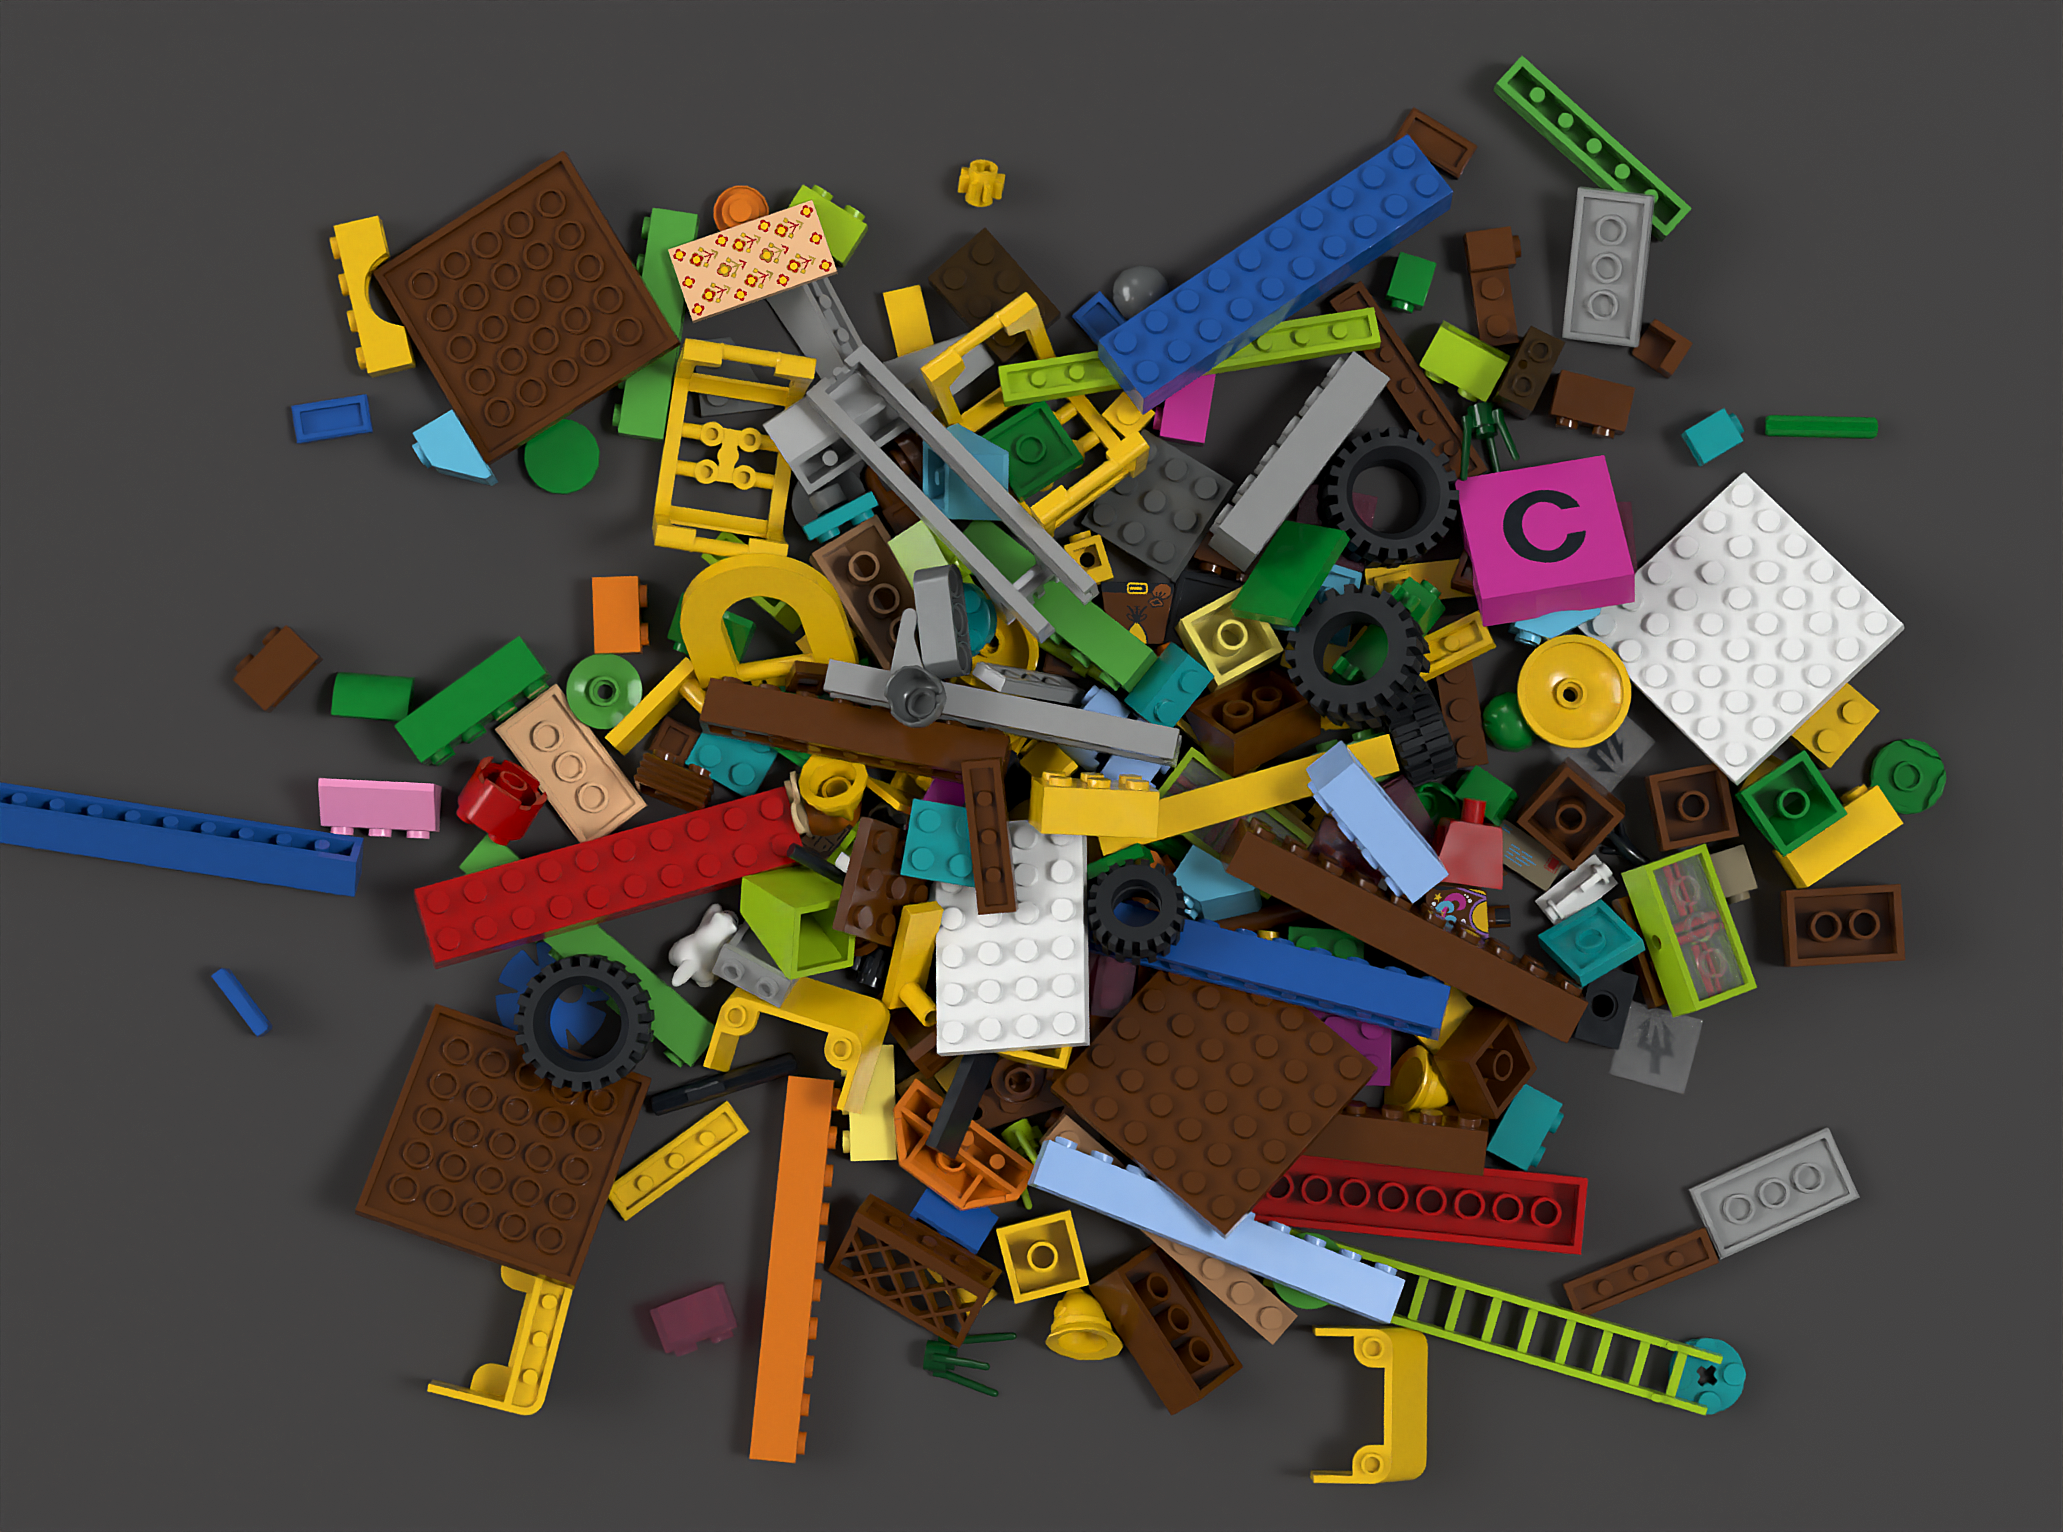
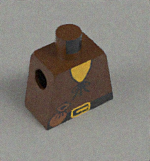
M1101 582L1103 610L1145 645L1153 647L1163 645L1174 584Z

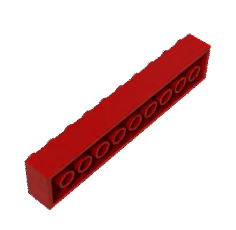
M783 786L414 889V898L436 970L742 883L743 876L801 865L787 856V850L792 843L802 847L803 845L800 835L794 826L791 805L786 788Z
M1302 1155L1251 1212L1256 1214L1254 1221L1262 1224H1268L1272 1220L1293 1227L1581 1255L1588 1178L1484 1167L1483 1176Z

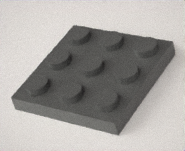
M1143 429L1140 434L1150 447L1146 470L1135 478L1128 475L1098 497L1081 524L1093 533L1100 534L1103 539L1166 578L1176 582L1214 524L1215 519L1227 505L1238 487L1230 480Z

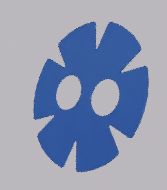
M546 942L536 944L539 966L534 963L524 950H521L507 963L500 975V983L518 991V993L496 995V1007L500 1021L508 1029L518 1032V1025H514V1014L519 1012L520 1005L517 1002L520 994L526 991L528 987L526 984L532 977L539 974L541 969L556 962L548 954L552 947ZM583 985V994L574 1003H566L559 997L557 998L551 1011L550 1024L553 1036L560 1047L568 1049L566 1029L571 1032L581 1045L589 1041L604 1022L606 1013L588 1005L587 1002L609 999V996L600 988L592 992Z

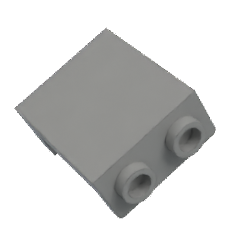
M746 920L730 943L724 944L712 971L715 975L778 1008L781 1007L800 979L790 980L785 977Z

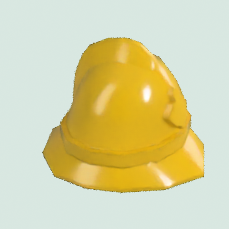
M812 755L801 771L798 781L800 794L809 805L822 811L827 816L843 817L847 821H852L854 810L862 800L868 773L863 764Z
M1422 1045L1409 1048L1392 1068L1390 1086H1386L1384 1090V1105H1399L1404 1107L1405 1111L1420 1113L1422 1109H1438L1454 1100L1433 1058L1434 1055L1429 1054Z
M1081 1288L1068 1290L1055 1307L1054 1323L1051 1325V1333L1045 1340L1046 1345L1060 1355L1077 1360H1102L1117 1356L1123 1348V1344L1112 1331V1326L1106 1320L1098 1301Z

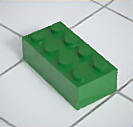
M518 636L394 726L422 764L427 766L433 764L439 767L456 755L453 749L463 741L470 745L487 733L484 726L492 720H498L500 723L518 710L515 704L524 697L532 700L549 688L546 682L552 676L526 640Z

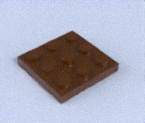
M861 816L832 929L894 949L903 906L926 903L929 898L932 880L900 875L907 831L872 818Z

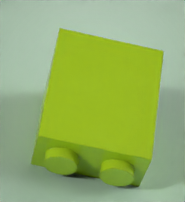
M802 864L743 876L741 886V915L785 977L790 980L851 967L854 961L855 937L832 929L843 886Z

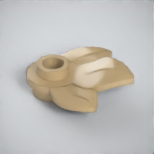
M796 771L790 772V780L784 781L789 802L792 803L791 815L793 823L799 834L806 833L810 838L812 834L804 806L808 802L801 796L798 782L801 773L797 774Z

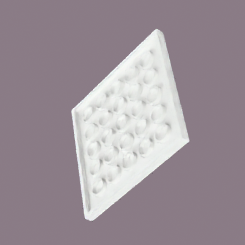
M1743 472L1635 573V602L1602 607L1597 617L1578 626L1584 636L1592 637L1610 647L1623 662L1630 681L1738 786L1904 630V625Z

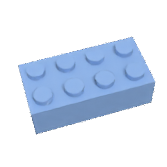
M1342 740L1306 768L1312 780L1307 786L1313 792L1315 800L1327 814L1331 812L1338 822L1337 825L1351 842H1356L1362 850L1361 853L1375 870L1379 869L1385 877L1384 880L1398 897L1405 894L1414 903L1449 875L1435 850Z

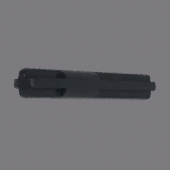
M789 1052L652 1095L650 1098L654 1114L660 1116L795 1074L798 1071L797 1062L793 1053Z

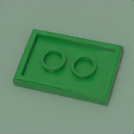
M1284 520L1232 603L1230 610L1234 616L1296 628L1349 542L1350 538L1344 530Z

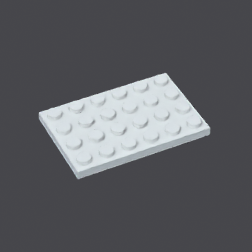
M1028 820L1009 821L1019 908L1017 912L978 915L974 887L936 881V901L944 909L939 932L936 934L937 1054L940 1056L1090 1045L1087 835L1042 834L1028 823Z

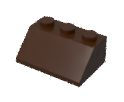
M1272 664L1193 702L1185 712V716L1208 760L1233 778L1321 734V715L1296 689L1297 686L1290 679V676Z

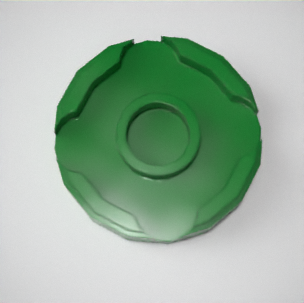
M563 419L527 442L524 462L529 476L540 488L552 494L569 495L582 490L593 481L600 466V450L595 437L585 426L573 420Z
M1904 739L1893 741L1880 749L1872 760L1869 781L1870 787L1879 786L1896 813L1907 815L1920 813L1937 802L1943 794L1946 772L1941 761L1942 759L1936 750L1925 742Z

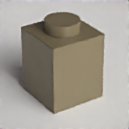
M1744 844L1710 854L1728 905L1749 899L1748 891L1758 887Z

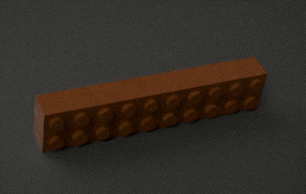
M1252 817L1250 822L1243 818L1239 819L1219 857L1226 873L1565 1043L1569 1041L1588 1005V1001L1581 993L1583 989L1576 985L1577 982L1571 976L1561 971H1557L1555 975H1552L1543 968L1544 964L1527 954H1523L1521 959L1516 957L1514 953L1509 951L1510 947L1500 940L1489 937L1488 941H1485L1475 934L1476 929L1468 924L1456 920L1453 925L1447 922L1442 917L1443 913L1426 903H1422L1419 908L1413 905L1405 894L1398 897L1389 886L1386 891L1379 888L1374 883L1375 879L1367 873L1358 869H1354L1350 873L1340 866L1341 861L1322 851L1316 856L1306 849L1307 844L1287 834L1284 839L1276 836L1272 831L1273 827L1255 817Z

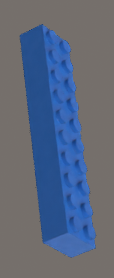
M1407 134L1099 339L1098 357L1141 414L1144 415L1450 210L1453 190Z

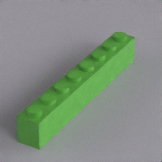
M487 834L459 868L465 872V875L518 861L521 858L509 847L493 842ZM598 924L543 939L552 947L548 954L556 961L578 954H587L589 956L603 955L607 956V959L610 961H619L626 965L625 970L630 974L635 973L641 979L639 984L643 991L648 990L651 997L648 1003L650 1010H654L655 1020L651 1024V1030H654L651 1042L658 1038L668 1048L663 1053L679 1067H682L684 1063L693 1067L709 1048L715 1025ZM585 985L592 992L598 989L595 986ZM602 990L610 997L606 1004L621 1016L614 999Z

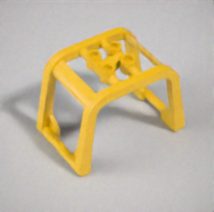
M1024 292L1004 308L995 312L993 316L920 368L946 427L958 423L968 430L977 433L1013 407H1004L1000 386L961 415L949 388L966 368L961 357L1002 327L1009 336L1025 331L1037 360L1056 357L1038 306L1027 292ZM1085 395L1066 397L1065 399L1068 403L1053 413L1061 425L1078 414L1091 431L1079 440H1072L1085 460V453L1101 442L1107 450L1105 452L1107 461L1068 490L1060 485L1030 508L1025 501L1019 502L1008 485V493L1052 538L1057 527L1129 475L1135 478L1146 470L1150 447L1141 434L1135 430L1121 441ZM1054 482L1040 491H1047L1051 489Z
M685 338L674 376L652 525L654 546L724 557L750 553H767L787 557L789 544L785 541L783 535V525L792 469L771 437L760 434L754 428H745L740 431L723 428L716 422L699 425L686 423L683 420L688 391L781 405L787 409L804 397L814 379L816 358ZM723 359L774 367V376L789 379L790 384L788 388L693 373L696 365L720 367ZM681 437L701 440L703 444L709 447L722 444L717 453L719 465L717 466L714 461L709 459L698 463L678 460ZM737 446L747 453L758 449L778 452L775 475L755 472L754 469L747 465L734 468L739 459ZM675 475L693 477L702 484H710L714 481L730 483L740 490H747L751 487L771 489L772 495L768 520L672 506L671 500ZM672 524L766 538V540L749 538L748 544L696 537V529Z

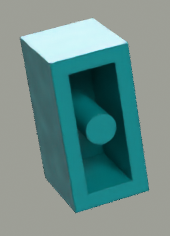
M1171 641L1124 699V702L1150 723L1173 728L1215 676Z
M1525 1084L1502 1112L1487 1140L1486 1151L1523 1171H1527L1530 1165L1536 1168L1546 1150V1147L1541 1145L1548 1132L1554 1134L1564 1117V1114L1559 1112L1563 1104Z

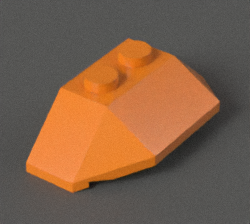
M915 1079L893 1108L899 1166L960 1211L1017 1201L1028 1186L1027 1183L1034 1165L973 1120L970 1123L955 1160L943 1156L925 1145L944 1099L918 1079Z

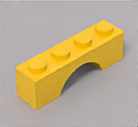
M377 215L333 226L336 236L330 237V244L334 259H341L344 273L338 274L343 296L350 295L353 310L347 311V317L351 332L359 333L361 347H357L355 350L360 369H367L368 374L373 378L415 368L416 363L407 329L404 326L391 324L379 318L373 311L369 299V285L373 271L390 258L382 220Z

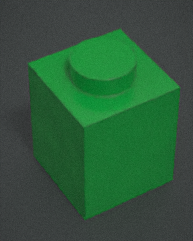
M1400 252L1384 300L1392 302L1391 308L1400 312L1412 314L1414 309L1421 311L1437 263Z
M1478 765L1471 772L1467 771L1462 775L1456 785L1457 792L1454 795L1462 805L1464 798L1487 801L1484 820L1497 826L1502 824L1520 798L1511 787Z

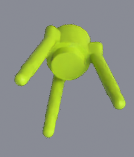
M1022 1119L1005 1129L1001 1136L1008 1147L1023 1158L1028 1156L1033 1165H1035L1038 1157L1035 1151L1039 1148L1038 1143L1042 1146L1039 1140L1043 1134L1037 1125L1031 1127L1027 1119ZM1026 1187L1021 1197L1025 1208L1030 1210L1032 1203Z

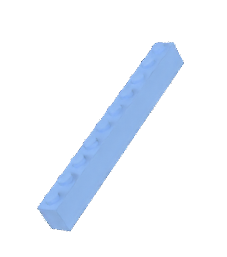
M1056 1136L1055 1141H1043L1027 1185L1378 1323L1390 1324L1405 1283L1404 1279L1395 1276L1397 1269L1379 1262H1375L1374 1267L1360 1262L1361 1255L1340 1248L1339 1253L1325 1249L1327 1242L1311 1235L1305 1234L1303 1239L1289 1234L1291 1228L1272 1220L1269 1221L1268 1226L1254 1221L1256 1214L1250 1212L1233 1232L1224 1239L1158 1182L1148 1179V1174L1141 1168L1127 1164L1126 1170L1112 1165L1114 1158L1094 1150L1091 1151L1089 1156L1076 1150L1077 1143Z

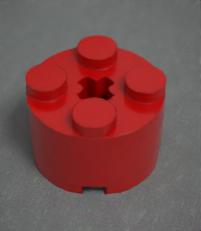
M485 757L480 761L458 796L459 808L456 814L465 823L475 824L486 831L493 842L506 846L510 840H520L524 837L546 802L547 794L546 792L542 795L537 790L540 782L521 766L505 759L501 765L491 763L494 757Z

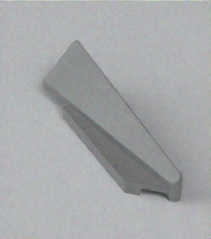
M828 277L766 298L804 355L816 358L815 371L821 379L824 377L830 379L833 376V369L844 367V360L863 344Z

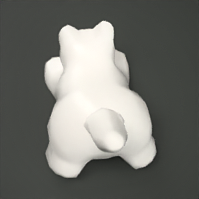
M712 904L705 912L694 934L674 943L669 951L670 963L678 967L672 978L671 983L673 986H680L686 983L689 978H692L700 987H709L719 979V976L712 973L717 958L724 944L730 943L742 925H738V917L735 912L730 910L722 911L721 905Z

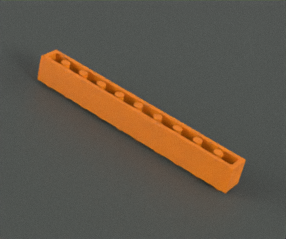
M788 1076L749 1459L796 1463L797 1454H805L807 1432L800 1431L801 1416L808 1417L811 1394L804 1393L805 1378H812L814 1368V1355H807L809 1340H816L818 1317H811L813 1301L820 1302L822 1279H816L815 1274L817 1263L824 1264L826 1241L819 1240L820 1225L828 1226L830 1203L823 1202L824 1187H832L834 1165L827 1164L828 1149H835L838 1127L831 1126L832 1111L840 1110L836 1107L840 1098L841 1088H834L835 1080Z

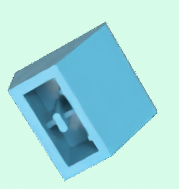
M958 423L947 427L946 429L1008 492L1009 452ZM923 440V493L948 519L1002 521Z

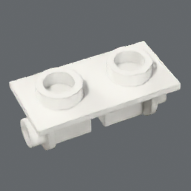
M1593 854L1575 871L1569 873L1535 900V902L1555 926L1596 902L1618 883L1612 876L1613 873L1608 866Z

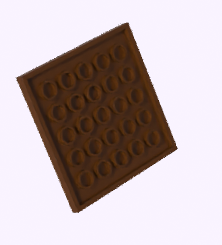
M564 150L373 271L374 276L485 463L488 465H492L682 344L569 155Z
M1158 970L1056 1080L1050 1089L1056 1097L1221 1237L1226 1239L1377 1073L1378 1067L1306 1007Z
M435 1003L356 1206L355 1214L574 1290L652 1078L632 1071L622 1079L602 1089L594 1091L588 1089L582 1092L571 1091L572 1088L569 1087L560 1089L551 1085L553 1081L546 1077L541 1079L534 1072L537 1069L532 1063L526 1064L521 1056L525 1054L522 1044L517 1046L515 1035L519 1034V1032ZM561 1047L573 1056L593 1059L592 1057Z

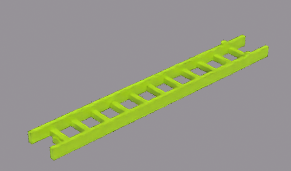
M1290 1227L1291 1231L1289 1234L1292 1236L1305 1233V1231ZM1332 1240L1339 1248L1361 1255L1362 1259L1379 1262L1419 1275L1408 1317L1393 1313L1390 1323L1706 1416L1707 1405L1676 1397V1392L1687 1355L1721 1364L1722 1354ZM1264 1278L1263 1285L1274 1288L1272 1281ZM1429 1279L1456 1286L1444 1328L1417 1320ZM1466 1289L1493 1297L1481 1339L1454 1331ZM1503 1300L1529 1308L1517 1349L1491 1342ZM1539 1311L1567 1319L1555 1360L1527 1353ZM1576 1322L1604 1330L1592 1371L1565 1364ZM1613 1333L1640 1340L1629 1382L1602 1375ZM1650 1344L1667 1348L1671 1351H1677L1666 1393L1639 1386Z

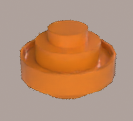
M733 186L726 189L717 198L714 206V221L720 232L769 215V207L764 196L758 190L749 186Z

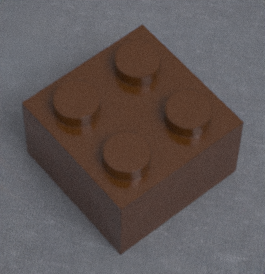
M1568 756L1517 811L1516 822L1570 869L1575 871L1625 817V805Z
M1714 763L1644 777L1659 852L1739 836L1727 776Z
M1474 1007L1433 1057L1460 1113H1472L1483 1118L1495 1120L1498 1119L1537 1070L1513 1017L1501 1010Z

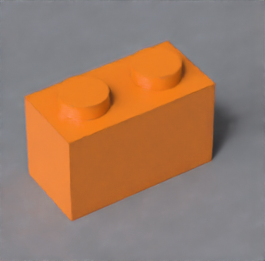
M639 576L592 577L595 654H643V645H649L650 642L649 623H642L641 608L648 607L647 585H641Z

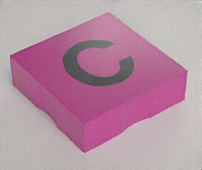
M1604 455L1467 477L1466 481L1457 479L1454 483V490H1459V501L1455 504V509L1457 510L1464 548L1472 562L1473 586L1483 627L1535 619L1558 611H1583L1635 602V573Z

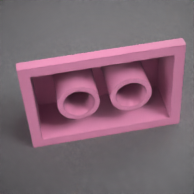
M319 778L321 826L331 827L330 833L353 835L354 828L369 829L368 836L391 837L392 830L407 831V838L430 839V832H439L442 787L439 785Z

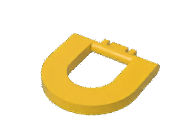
M767 553L732 556L705 568L692 580L685 591L681 607V633L701 689L708 688L710 678L721 680L724 676L734 677L743 682L751 681L752 686L756 687L759 684H764L763 680H766L767 684L776 687L785 686V679L795 660L829 664V660L833 659L859 664L858 651L837 591L825 576L801 561ZM764 596L781 600L798 613L812 652L739 663L722 616L732 604L745 598Z

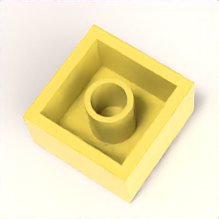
M1243 586L1180 619L1175 627L1189 655L1215 676L1207 685L1211 693L1278 659L1284 651L1269 623L1235 617L1230 610L1232 603Z

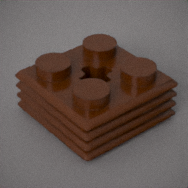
M654 749L653 754H643V760L640 761V767L637 768V774L634 775L637 791L689 813L708 808V802H711V796L714 795V784L710 777V771L694 764H690L688 769L681 767L674 762L676 759L674 756L658 749Z

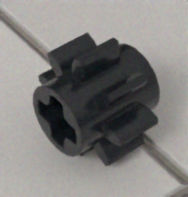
M877 948L867 955L855 957L851 969L859 971L856 981L883 990L887 980L892 953Z

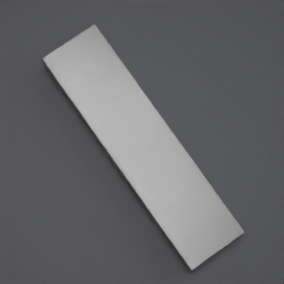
M977 662L972 672V675L1001 693L1082 706L1081 701L1086 695V691L1060 675L986 662Z

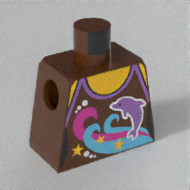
M1437 884L1423 895V903L1443 913L1442 917L1447 922L1454 925L1456 920L1462 921L1476 929L1475 934L1485 941L1489 939L1490 928L1511 927L1510 906H1488L1486 890Z

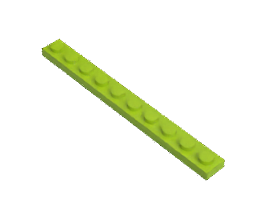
M1374 307L1282 321L1202 376L1380 348L1381 340ZM1098 351L998 366L1004 407L1122 389L1099 359Z

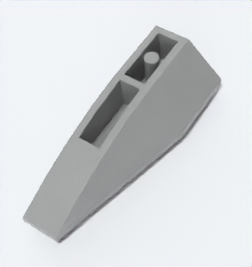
M968 333L883 362V364L929 412H932L937 406L920 368ZM982 343L961 357L966 368L949 387L952 396L994 364ZM858 372L853 373L829 394L879 448L910 427ZM807 396L762 424L808 495L862 460L810 405Z

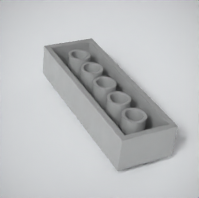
M1354 351L1346 361L1339 357L1321 383V386L1325 389L1323 390L1317 386L1298 413L1303 418L1300 419L1295 415L1282 432V435L1276 442L1280 448L1273 444L1259 462L1260 464L1254 470V473L1258 475L1257 478L1250 474L1232 499V502L1236 505L1233 507L1227 503L1217 516L1214 524L1209 529L1214 536L1208 545L1245 572L1377 400L1390 378Z

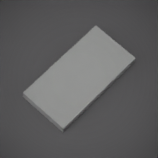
M1578 187L1562 338L1630 347L1639 346L1655 195Z
M1828 1127L1688 1189L1720 1260L1860 1198Z

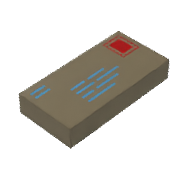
M1504 819L1499 826L1502 827L1503 865L1544 892H1547L1565 863L1539 841Z

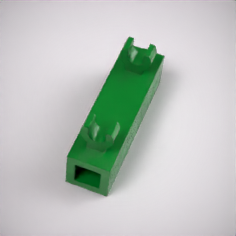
M1408 576L1402 585L1398 583L1390 593L1397 602H1401L1420 625L1424 632L1423 638L1446 610L1438 598L1441 592L1424 579L1419 584ZM1370 624L1345 657L1340 656L1331 667L1334 671L1328 677V680L1340 685H1356L1373 677L1384 664L1388 653V639L1385 630L1377 625Z

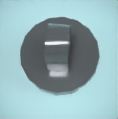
M848 469L809 495L798 481L792 495V509L795 519L802 527L865 494V489L857 476ZM849 520L837 526L840 534L829 540H835L859 524L853 526Z

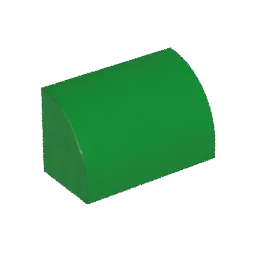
M338 672L333 691L331 715L344 718L400 722L412 713L415 677Z

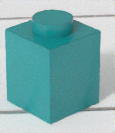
M1725 408L1684 431L1681 436L1699 467L1743 442L1744 440L1740 434L1744 432V429L1734 413L1728 415Z

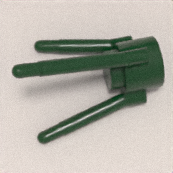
M1483 402L1468 407V416L1461 417L1463 425L1460 463L1461 481H1466L1468 476L1472 433H1475L1476 439H1486L1492 473L1501 472L1494 437L1498 435V429L1513 461L1517 462L1520 459L1505 423L1503 409H1498L1497 404L1494 402Z
M1014 1332L967 1335L963 1344L1015 1340L1017 1335ZM941 1337L938 1338V1341L928 1339L923 1370L933 1371V1377L948 1379L992 1397L998 1396L997 1390L948 1371H954L955 1366L989 1370L990 1365L988 1363L957 1357L958 1348L951 1347L953 1344Z

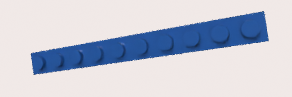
M0 782V843L355 897L362 874L364 838Z
M1087 891L1088 900H1090V891ZM1124 900L1123 903L1121 902L1115 908L1113 913L1122 923L1132 927H1141L1154 921L1160 912L1146 909L1145 905L1140 902ZM1185 919L1184 930L1180 932V941L1176 946L1170 945V953L1163 957L1158 953L1157 961L1148 964L1147 958L1140 959V965L1436 1041L1439 1039L1451 986L1444 985L1443 981L1433 976H1423L1421 979L1409 976L1406 971L1397 967L1386 966L1384 969L1370 966L1369 962L1358 957H1348L1346 960L1334 957L1331 952L1322 948L1311 947L1307 950L1295 947L1294 943L1287 939L1273 938L1271 941L1259 938L1255 932L1248 929L1237 928L1235 931L1220 928L1218 923L1208 919H1199L1198 922ZM1088 921V952L1107 956L1102 952V944L1096 945L1093 940V934L1090 931ZM1112 952L1109 957L1116 959V954ZM1125 958V961L1132 963V959Z

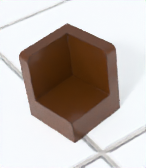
M1654 319L1640 338L1639 346L1634 347L1632 350V356L1669 379L1693 343L1659 320Z

